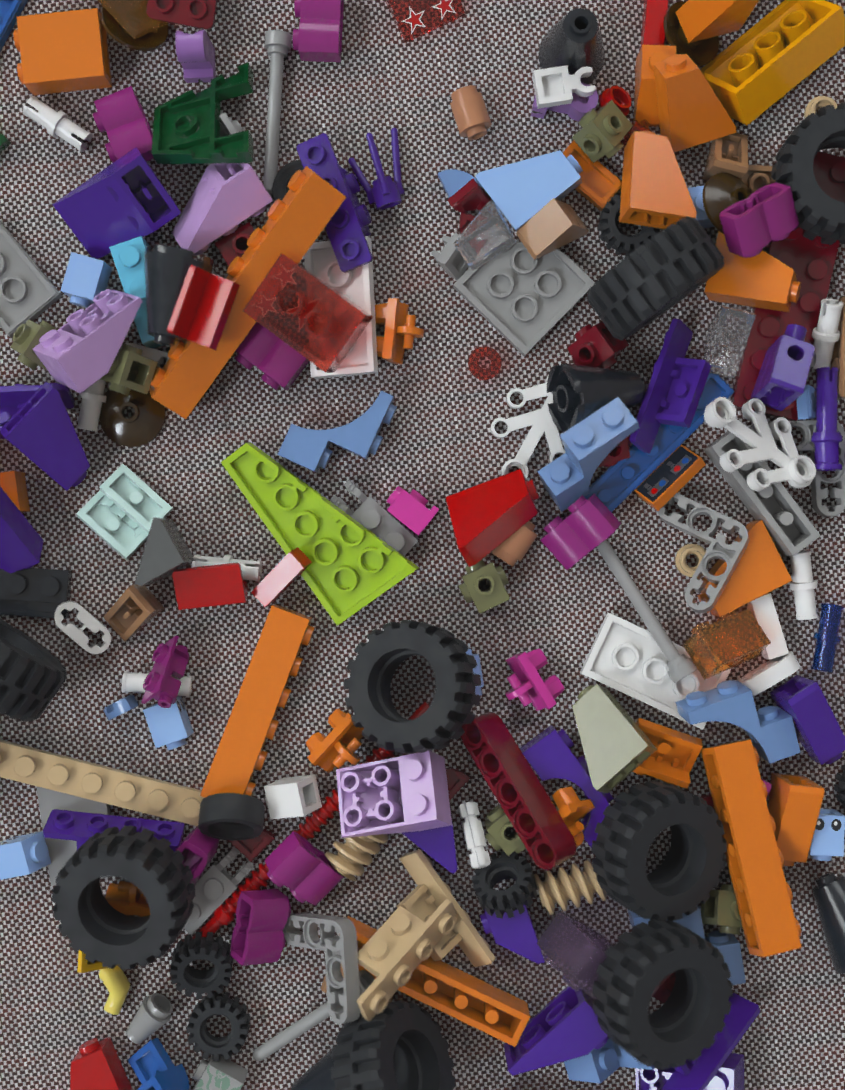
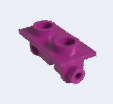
M175 635L165 644H159L152 656V661H154L152 671L147 675L143 683L145 693L142 704L147 703L153 698L158 701L157 704L160 707L170 708L171 704L176 702L182 682L171 677V675L181 679L184 676L190 657L185 646H176L179 636Z

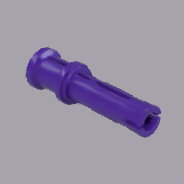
M830 367L816 369V432L811 436V442L814 443L816 471L842 470V464L839 463V443L843 441V436L841 432H837L839 368L836 367L831 368V370Z

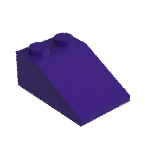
M578 978L573 980L528 1021L516 1047L504 1043L507 1069L512 1076L588 1055L594 1048L596 1050L600 1049L608 1042L609 1037L598 1024V1016L594 1012L593 1000L596 998Z

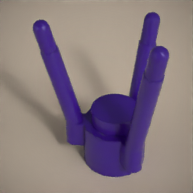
M396 128L391 129L394 181H392L391 176H385L378 150L371 133H367L366 138L378 179L372 182L373 188H371L355 159H348L353 172L367 194L369 204H375L377 210L388 209L402 202L400 196L405 194L401 182L399 140Z

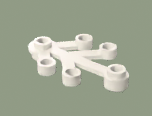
M548 376L545 383L523 390L514 388L509 391L506 397V402L512 409L522 408L526 401L547 397L541 409L508 419L500 417L491 424V433L496 438H504L512 431L532 426L515 458L508 460L502 466L501 476L508 474L510 467H517L522 469L527 479L528 467L526 464L543 433H545L550 450L549 463L553 461L555 454L560 453L563 455L566 453L563 449L557 426L554 424L548 408V404L553 403L552 392L547 393ZM513 393H519L522 396L523 401L521 404L515 405L511 402L510 397ZM496 423H505L507 431L504 434L497 433L494 428Z
M719 397L706 406L704 419L709 426L716 428L724 427L753 448L743 451L730 449L722 454L720 465L726 472L731 473L743 465L770 460L780 468L770 471L758 468L749 473L747 484L753 491L759 492L770 484L785 481L798 489L805 488L811 484L816 475L815 464L809 457L799 455L791 434V424L786 418L779 417L768 424L764 403L758 398H752L742 405L741 411L747 420L753 421L757 432L755 433L735 418L736 409L729 399ZM774 439L780 440L783 452L777 448Z

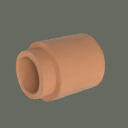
M474 85L465 86L454 91L451 94L452 102L450 106L460 136L468 137V140L484 137L492 123L482 93L478 92Z
M528 521L491 553L513 567L517 560L521 562L538 535L533 532L536 526Z

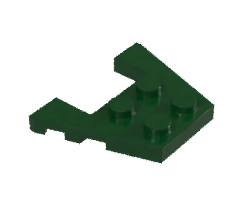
M249 62L238 66L239 73L227 79H224L222 75L212 79L211 87L197 94L192 89L154 108L152 155L157 164L253 162V139L249 130L220 137L219 118L221 101L253 93V71Z

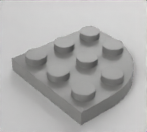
M509 242L499 245L481 256L453 284V288L515 349L525 356L595 285V282L566 254L558 249L534 260L522 242Z

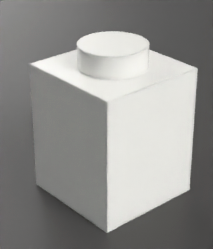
M315 774L281 778L264 786L265 801L269 809L270 819L302 817L322 807Z

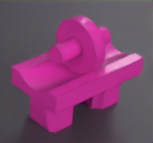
M540 648L527 653L515 654L506 660L513 674L507 677L512 686L505 693L508 700L518 697L523 706L532 703L536 711L544 708L550 709L557 704L554 699L565 688L555 675L549 676L545 680H542L537 670L548 664L547 658Z

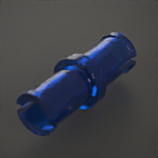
M821 603L818 633L814 632L813 639L816 640L811 669L833 673L837 643L841 644V636H838L844 607Z

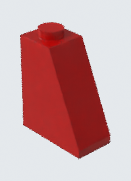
M522 469L445 497L457 546L469 567L476 565L538 514L534 500L540 497L533 479L526 480Z
M110 1037L101 1041L93 1038L79 1046V1051L71 1062L70 1090H133Z

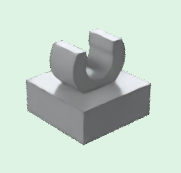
M454 233L452 237H442V241L446 245L440 253L433 250L431 254L448 276L458 280L474 260L477 253L465 237Z

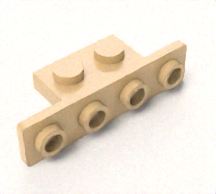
M420 849L404 854L400 861L417 884V887L396 907L402 906L426 922L442 902L448 899L453 902L457 915V921L453 930L448 935H444L435 945L430 955L434 961L442 960L458 944L474 967L492 964L496 958L491 952L488 942L480 936L471 923L468 913L460 907L453 897L450 887L437 874L430 858Z
M445 899L426 922L402 906H399L359 950L358 964L377 977L357 1000L362 1016L367 1021H371L376 1014L381 1013L386 1008L389 999L399 987L404 986L409 981L416 967L422 961L428 959L441 938L453 930L457 921V915L452 901Z

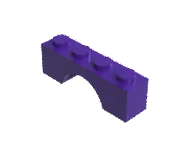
M550 725L520 747V750L542 781L553 778L569 780L582 789L585 799H591L595 808L584 816L581 823L584 825V830H582L584 839L592 848V840L596 841L597 833H595L597 823H602L605 817L602 813L614 798L610 793L596 791L589 777L590 774L585 758L581 756L576 759L570 751L574 743L563 728L557 732Z

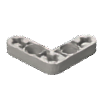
M816 420L789 421L791 427H796L802 432L803 438L801 443L796 446L797 451L810 452L811 460L814 463V443L811 442V436L816 432ZM838 422L837 432H841L843 436V441L839 443V463L842 464V470L836 471L832 478H826L820 471H816V475L811 482L812 507L818 515L823 517L838 516L845 509V432ZM754 424L748 427L757 433ZM778 440V444L780 447L777 448L783 452L780 440ZM836 482L837 488H829L830 498L836 499V505L831 506L830 511H828V506L822 505V499L828 497V488L821 489V483L831 484Z
M676 493L657 513L667 525L709 544L684 593L685 601L691 610L697 613H707L715 607L749 543V534L746 527L739 521ZM674 502H678L679 510L688 514L686 524H682L684 517L676 512L667 516L668 512L665 506H672ZM699 515H707L712 519V525L706 531H697L693 527L694 519ZM719 522L723 523L721 529L724 532L733 534L735 530H738L741 541H734L731 545H728L727 537L717 532ZM717 532L716 539L712 538ZM717 558L724 560L727 568L723 574L714 576L708 573L707 566L711 560ZM701 576H704L711 583L718 584L716 588L711 584L706 590V595L709 598L708 602L701 601L699 605L695 604L696 600L692 594L694 592L700 593L705 586V582L700 580Z
M300 913L290 915L283 929L286 942L294 947L325 951L327 1006L331 1019L338 1025L356 1021L361 1011L357 1004V1000L360 997L357 933L353 922L346 917ZM317 926L320 929V938L318 936ZM340 964H342L344 970V978L341 974Z

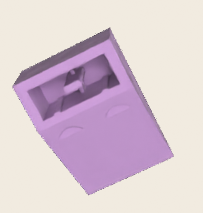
M212 163L207 166L177 221L172 234L180 248L194 251L193 255H200L210 247L211 242L220 236H228L236 231L239 223L248 217H256L263 213L267 205L273 200L249 163Z
M114 289L100 292L94 297V303L85 310L80 309L69 315L66 319L67 323L61 328L48 331L39 339L40 343L33 348V351L56 382L82 393L109 372L142 303L140 297Z
M430 750L336 769L341 837L343 838L423 831L452 825L445 758Z

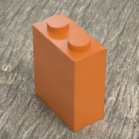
M98 8L16 16L18 30H14L13 36L15 46L21 55V63L17 64V73L20 83L24 84L33 95L112 87L107 31L102 24L101 13Z

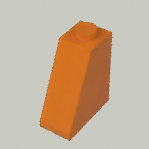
M688 0L675 13L688 43L738 31L742 28L759 0Z
M687 54L671 55L665 61L654 64L660 135L668 136L674 153L736 133V126L699 67Z
M648 130L634 131L624 147L619 222L666 229L682 218L689 216L696 219L697 211L668 136L656 135Z
M718 231L715 245L724 257V266L706 282L704 292L709 301L789 312L791 303H797L801 289V282H797L794 270L763 250L758 255L749 258L729 252L725 235Z
M753 520L745 526L749 534L748 546L718 602L709 611L712 615L721 617L792 581L762 520ZM739 535L735 538L734 541H741ZM719 559L708 573L714 576L723 574L727 568L726 562ZM704 577L702 580L705 582V586L701 594L698 595L699 602H708L709 598L706 595V590L710 584L714 588L718 586V584L711 583Z
M771 773L770 784L772 789L769 793L768 810L776 824L774 835L777 847L781 850L784 857V866H794L795 862L806 863L825 788L805 776Z

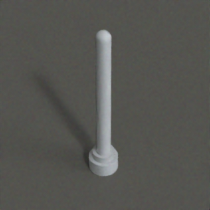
M281 30L266 31L264 43L267 55L270 56L263 186L270 196H273L272 187L278 171L283 64L287 53L291 51L292 35Z
M604 540L597 546V549L669 662L666 664L669 668L667 673L672 681L676 683L698 670L691 658L687 659L684 654H679L607 540Z
M365 970L359 972L360 996L375 980ZM327 1002L257 1047L253 1051L254 1060L258 1062L263 1061L330 1017Z

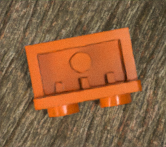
M638 718L636 724L655 745L657 750L632 772L638 775H648L668 784L687 789L691 783L690 772L703 747L702 739Z

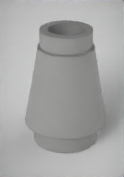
M153 993L151 996L144 998L129 1028L126 1030V1035L130 1041L135 1044H141L171 1019L173 1006L169 999L160 993Z

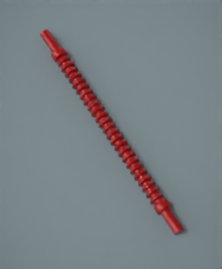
M425 701L408 720L421 716L430 704ZM373 748V755H366L367 761L365 763L384 760L389 756L393 758L395 750H385L382 748L377 750ZM333 789V795L325 797L326 803H321L322 807L319 810L313 811L312 817L306 816V823H299L300 829L298 831L292 830V832L298 833L306 840L308 838L314 839L313 833L315 831L321 832L320 826L327 825V819H333L335 817L334 812H339L338 790ZM259 864V871L253 870V877H246V884H239V891L232 892V898L228 897L225 900L226 904H221L213 912L214 916L198 931H202V937H207L208 932L215 934L223 925L227 926L235 919L234 914L236 913L238 899L242 891L261 890V886L266 887L268 885L267 880L270 878L267 875L269 869L266 864Z

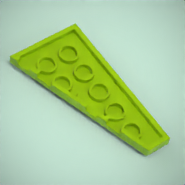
M251 442L245 443L221 462L286 555L298 547L312 561L301 573V576L337 626L419 568Z

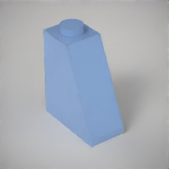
M561 150L485 170L479 172L475 178L517 232L553 198L561 200L582 183L579 173L583 169L571 154L565 157Z

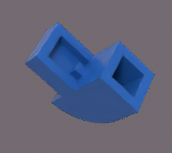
M158 1037L150 1040L128 1059L129 1064L142 1084L137 1090H189V1079L183 1064L174 1065Z

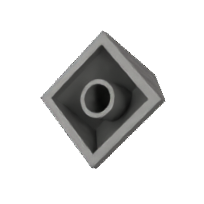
M153 517L135 580L136 585L156 584L172 575L174 570L183 569L192 564L193 561H196L173 520Z

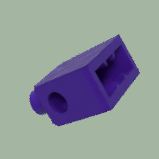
M797 324L787 325L784 335H781L768 348L750 400L758 398L765 406L782 411L803 394L815 350L813 344L804 341L807 333L805 327Z

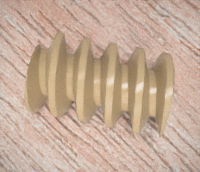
M387 834L344 838L346 840L344 844L338 841L333 842L334 847L338 851L337 854L327 851L325 856L339 873L352 881H357L355 876H362L365 871L363 865H370L372 863L371 854L375 855L380 852L381 848L378 843H386L389 837Z
M589 860L584 861L583 871L575 863L571 864L570 875L567 874L563 867H559L557 878L553 876L550 870H547L544 882L541 881L537 874H534L542 907H545L550 915L554 914L556 903L559 904L564 912L567 911L568 900H571L576 908H580L582 896L585 897L590 905L593 904L594 893H597L602 901H606L607 893L600 887L597 881L598 874L594 872L591 862Z

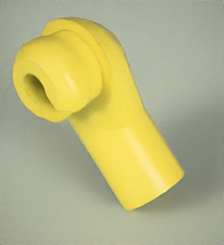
M116 966L114 969H100L99 978L110 993L104 1010L110 1014L118 1015L130 989V982L119 966Z

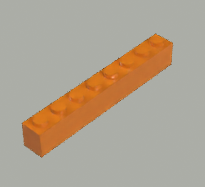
M307 166L303 171L298 170L292 176L287 186L289 188L287 194L282 201L277 199L272 204L267 213L269 217L262 229L256 228L247 241L249 247L242 257H235L227 269V274L229 275L226 279L240 284L216 351L187 339L176 341L175 346H172L168 352L169 359L163 368L158 367L155 369L149 388L152 399L184 419H187L262 315V308L252 306L262 302L261 292L267 299H271L280 290L281 280L272 276L281 273V264L287 271L296 268L346 198L345 195Z

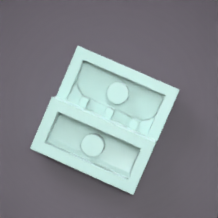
M122 464L99 486L100 490L76 515L127 561L147 540L153 517L166 518L173 508L127 466Z

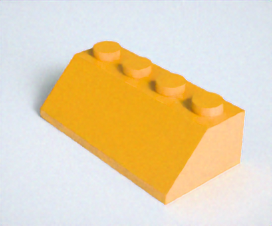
M784 0L718 54L711 62L701 68V72L728 115L746 126L749 125L845 46V15L843 8L826 0Z

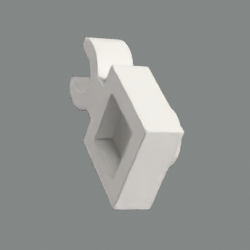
M567 65L534 70L532 78L537 108L571 104L573 100L572 93H576L581 97L591 96L595 91V85L584 86L580 79L590 77L593 72L592 67H581L572 75H569Z

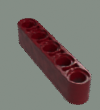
M487 712L474 717L471 724H463L462 728L465 733L461 736L462 742L537 866L549 870L572 858L577 849L573 835L502 719L494 712Z

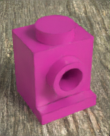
M400 486L386 500L390 504L387 511L418 536L439 511V508L435 505L431 510L425 507L429 501L413 489L408 493Z

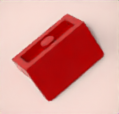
M190 265L167 327V332L216 351L240 284L209 273L197 266Z
M238 562L176 569L172 573L178 610L246 602L249 592L247 580H243L241 565Z

